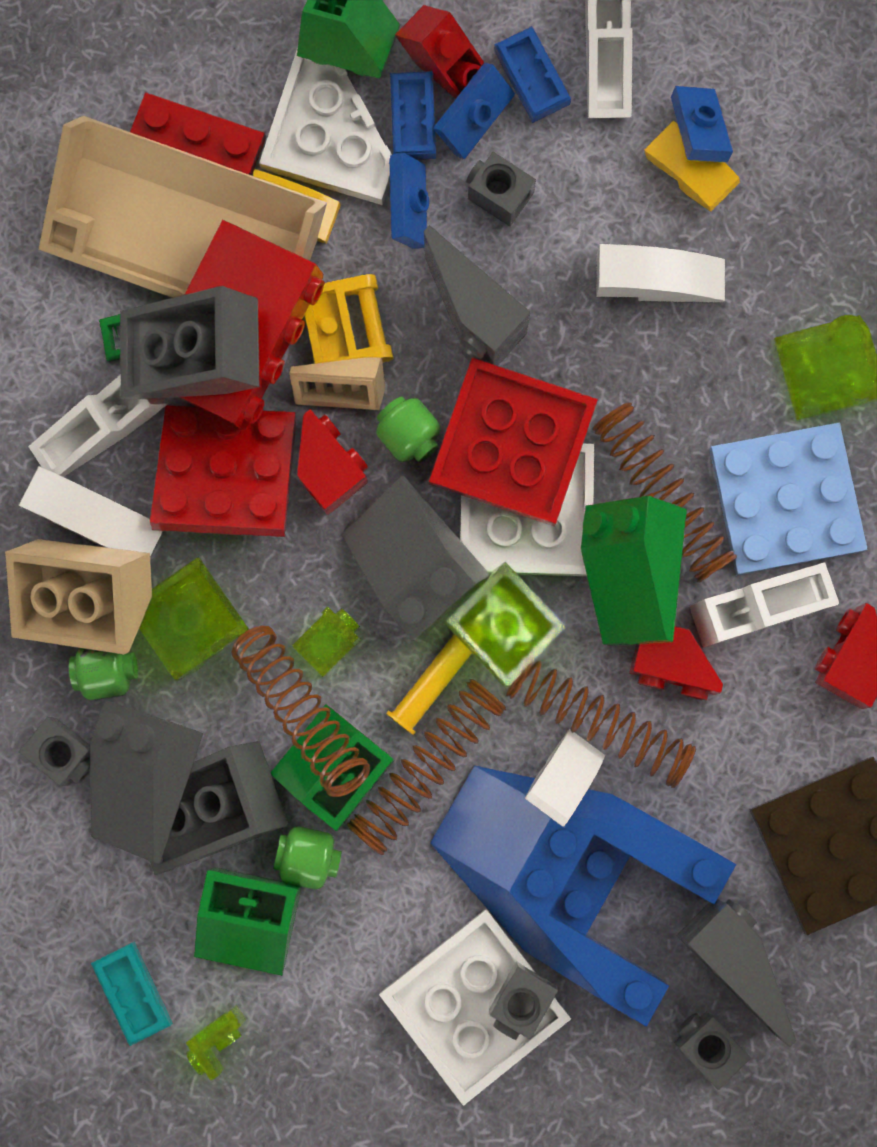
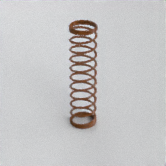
M627 402L604 416L593 426L592 430L595 431V434H601L600 441L604 443L613 441L625 434L612 447L610 456L617 457L635 448L623 460L619 470L628 471L646 462L631 477L630 485H639L649 478L657 476L640 493V497H642L654 484L674 468V464L667 465L649 477L634 481L650 464L664 453V450L661 449L644 458L641 462L624 467L655 436L650 435L634 444L631 448L614 453L621 443L644 425L645 422L641 420L622 433L603 439L617 423H620L634 411L635 407L632 406V403ZM680 478L661 490L645 496L654 497L661 491H666L659 498L664 500L684 482V478ZM691 492L673 501L671 504L683 507L694 497V493ZM704 507L697 508L686 514V519H689L685 522V528L704 512ZM712 521L684 535V538L691 534L700 532L683 548L682 557L690 556L702 548L711 546L689 569L691 572L701 570L694 576V579H697L699 583L737 558V555L734 554L735 551H728L706 564L697 566L724 541V536H719L703 544L700 548L686 552L714 526Z
M262 625L245 631L235 641L231 651L232 657L239 663L240 668L247 672L248 680L256 684L257 693L265 697L266 706L274 710L275 719L283 723V730L286 734L292 736L293 745L298 749H302V758L306 762H311V772L320 776L321 786L324 787V790L331 797H341L357 789L368 777L370 764L364 758H357L359 749L356 747L346 748L349 743V736L347 734H337L340 728L338 721H327L330 717V709L327 707L318 708L321 704V696L318 694L309 695L312 690V684L310 682H301L303 671L292 669L294 658L283 656L285 654V646L283 644H275L277 636L273 629ZM256 635L255 637H253L252 639H250V641H249V642L244 646V648L242 649V651H241V653H240V656H238L237 653H238V650H239V648L241 647V645H242L247 639H249L250 637ZM270 635L269 641L264 648L251 656L243 657L246 649L254 641L262 636ZM272 648H281L282 652L277 659L265 667L252 670L255 661L264 657ZM283 660L290 661L289 668L277 678L260 682L263 675L278 662ZM243 663H244V664L250 663V665H249L248 668H246V667L243 665ZM261 672L257 681L252 678L251 673ZM293 672L299 673L298 680L291 687L277 694H269L273 686L280 679ZM270 684L266 694L261 691L260 685ZM302 685L308 686V691L302 698L290 705L278 707L282 699L289 692ZM279 697L275 706L270 704L269 698ZM311 698L317 699L316 705L309 712L296 719L287 720L294 709L301 703ZM289 709L284 719L279 717L278 711ZM320 711L327 712L326 717L318 725L305 732L297 733L300 726L309 717ZM298 722L293 732L288 730L287 723ZM330 724L336 725L334 732L326 739L314 745L306 746L319 730ZM309 734L303 746L297 743L296 736ZM338 738H345L344 744L337 751L326 757L316 759L318 754L329 743ZM319 747L312 759L306 756L305 750ZM349 751L355 752L352 759L341 763L331 772H326L328 767L338 757ZM329 760L322 772L315 769L314 763ZM357 765L364 766L362 772L354 779L342 785L331 786L335 779L344 771Z
M526 656L506 692L507 697L510 696V699L514 698L520 690L522 683L536 668L524 699L525 707L532 703L538 691L552 676L540 707V715H544L548 711L553 700L568 684L555 719L556 724H559L564 719L569 708L584 692L571 727L572 733L577 731L584 717L600 700L586 738L587 741L593 739L603 721L616 709L602 746L603 750L609 747L619 729L632 717L627 735L618 754L619 759L623 758L635 737L648 725L634 767L636 768L640 765L649 748L664 734L660 750L650 771V776H654L665 756L680 742L677 756L665 782L671 788H675L680 783L693 760L696 746L687 744L684 747L683 739L679 738L667 748L662 757L668 738L667 730L664 729L655 735L645 751L652 730L651 721L643 723L635 732L630 743H628L636 721L635 712L629 713L612 735L620 713V704L618 703L614 704L605 713L602 721L596 727L604 705V695L596 697L589 705L584 716L580 718L588 697V686L581 688L572 699L568 708L564 710L573 685L571 677L562 683L553 699L548 702L556 681L557 669L551 670L543 679L537 691L531 695L542 663L541 660H538L533 664L534 657Z
M469 679L470 682H467V687L477 696L483 698L488 705L466 691H459V696L464 704L472 709L479 720L455 705H447L450 714L456 721L462 724L468 734L446 720L436 718L438 727L451 738L458 749L433 733L424 732L426 740L433 748L440 752L447 764L417 745L412 746L413 751L421 761L429 766L435 777L412 762L401 759L403 767L410 775L417 779L425 792L397 774L389 773L391 780L398 788L405 792L415 807L384 787H378V792L387 802L393 805L403 821L374 802L366 800V805L376 816L380 817L392 835L378 828L359 814H354L355 819H350V822L347 823L349 829L378 854L384 855L387 847L369 831L367 826L390 840H397L396 832L390 824L382 819L379 812L402 826H409L406 816L395 807L389 797L413 812H421L419 804L412 796L407 794L401 783L419 795L432 799L431 791L415 776L411 768L436 784H444L442 777L426 762L425 757L421 753L450 771L456 770L451 760L438 749L432 739L463 758L467 757L463 747L454 741L442 724L474 744L479 743L478 738L469 728L465 727L453 710L483 729L490 730V725L481 715L476 713L465 696L496 716H502L503 711H506L505 705L474 679Z

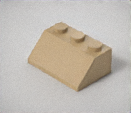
M37 539L5 552L12 638L117 654H126L130 651L152 597L150 553Z

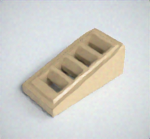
M357 358L292 366L289 374L296 405L380 410L385 391L382 358ZM308 382H315L316 389H309ZM327 383H332L333 387H327Z

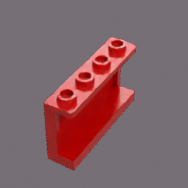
M222 219L184 295L224 286L258 298L259 387L228 394L184 396L179 398L232 423L244 431L249 423L254 424L264 408L265 401L262 399L270 383L275 384L283 371L285 361L282 358L289 344L294 345L303 332L305 322L302 318L309 305H315L323 292L325 282L322 279L324 274L317 264Z

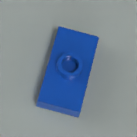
M532 26L494 44V52L532 123L570 105L571 97Z
M484 62L433 129L453 154L465 159L511 101L515 93L493 64Z
M433 71L390 73L393 154L404 152L416 160L436 159L435 130L433 129L435 126Z
M675 86L671 95V101L687 160L728 163L733 150L716 90L711 88Z
M404 152L392 154L389 158L391 238L412 249L424 248V230L427 228V210L429 208L425 164Z

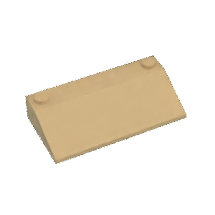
M81 116L63 125L39 250L174 298L185 294L222 219L310 261L327 202L86 116Z

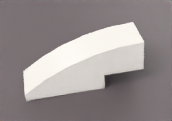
M585 0L588 118H631V0Z
M600 244L597 252L596 297H638V301L724 302L725 259L667 248Z
M120 374L97 395H87L28 447L42 468L65 477L132 433L164 408L168 402L165 398L122 399Z
M38 466L19 503V506L106 548L150 553L151 556L163 532L152 530L149 518Z
M824 562L704 599L690 605L689 608L704 648L839 604Z
M569 729L534 779L525 799L564 827L595 778L605 755Z

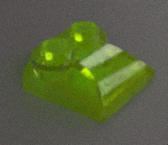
M843 315L833 320V322L774 338L796 421L877 401V354L869 327L860 315Z
M198 556L152 588V597L139 629L173 679L178 682L188 674L201 669L205 662L237 640L240 635L249 630V627Z
M506 562L499 565L444 621L448 628L504 688H508L566 627Z

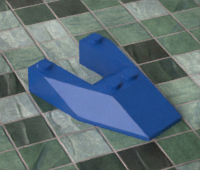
M474 765L430 844L525 952L605 1003L647 1027L669 985L663 979L586 935L630 856L712 904H715L737 864L617 796L588 789L563 827L525 799L535 778Z

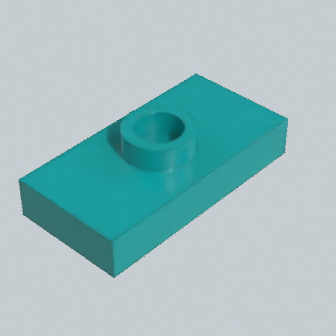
M135 941L91 963L129 1046L173 1024Z

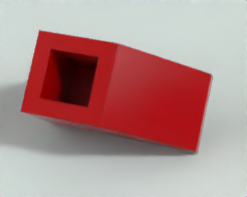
M423 5L395 34L414 63L424 72L433 71V80L455 99L484 64V61L453 15L448 11Z
M309 409L303 415L297 477L325 513L329 515L368 483L367 477L363 472L369 467L353 447L346 452L336 438L341 433L325 414L318 418Z
M865 603L856 607L855 611L849 608L844 613L836 628V631L841 634L834 649L827 647L815 665V670L820 672L815 681L816 684L860 709L871 708L877 698V614L875 607Z
M675 626L673 642L636 644L629 674L639 676L637 684L664 690L665 683L681 686V695L705 701L708 699V694L716 695L722 692L723 683L690 630Z

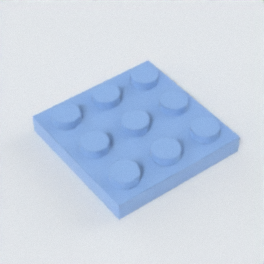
M840 422L710 447L709 450L730 550L735 551L734 554L737 555V558L733 560L736 576L868 550Z

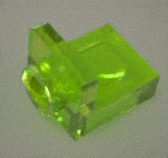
M327 606L321 612L323 615L292 645L322 677H325L361 641L354 633L360 626L342 608L335 614Z
M237 1005L194 1034L186 1042L190 1049L186 1052L190 1064L199 1075L206 1073L211 1081L224 1070L211 1047L215 1045L220 1052L242 1036L238 1028L243 1025L246 1018Z

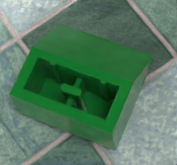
M307 0L301 15L297 56L312 60L316 64L331 65L353 71L360 76H372L380 79L396 40L395 34L399 31L400 24L383 0Z
M325 704L324 707L330 709V717L327 721H338L340 728L337 734H347L349 736V743L346 748L356 747L359 749L357 758H364L370 764V772L366 780L347 795L331 797L324 790V787L321 786L320 776L311 772V762H306L302 758V749H298L294 745L291 746L271 771V775L298 801L331 828L338 831L395 759ZM320 711L304 732L318 725L326 717L327 712ZM330 724L319 730L306 746L314 745L326 739L334 732L336 725ZM309 734L300 736L296 740L297 743L303 746ZM338 738L329 743L318 754L316 759L326 757L337 751L344 744L345 738ZM319 747L305 750L306 756L312 759ZM349 751L338 757L328 767L326 772H331L341 763L352 759L355 752ZM329 760L314 763L315 769L322 772ZM357 765L344 771L335 779L331 786L342 785L354 779L362 772L364 766Z
M217 867L207 870L197 915L194 957L283 976L302 887L286 884L279 880Z

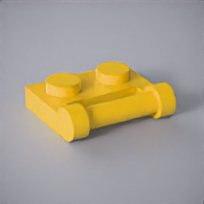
M366 274L327 282L317 303L309 305L305 313V319L315 364L367 357L382 358V363L394 359L391 345L386 344L375 294L378 290L375 275ZM351 295H358L369 344V347L358 350L356 349L345 298Z

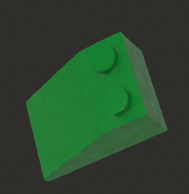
M651 496L585 506L581 552L604 645L673 642L687 509Z

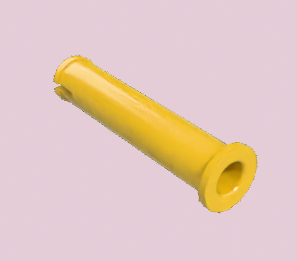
M469 612L465 621L393 712L387 711L386 715L410 734L414 735L416 733L413 728L488 632L490 633L492 630L489 624L473 612Z

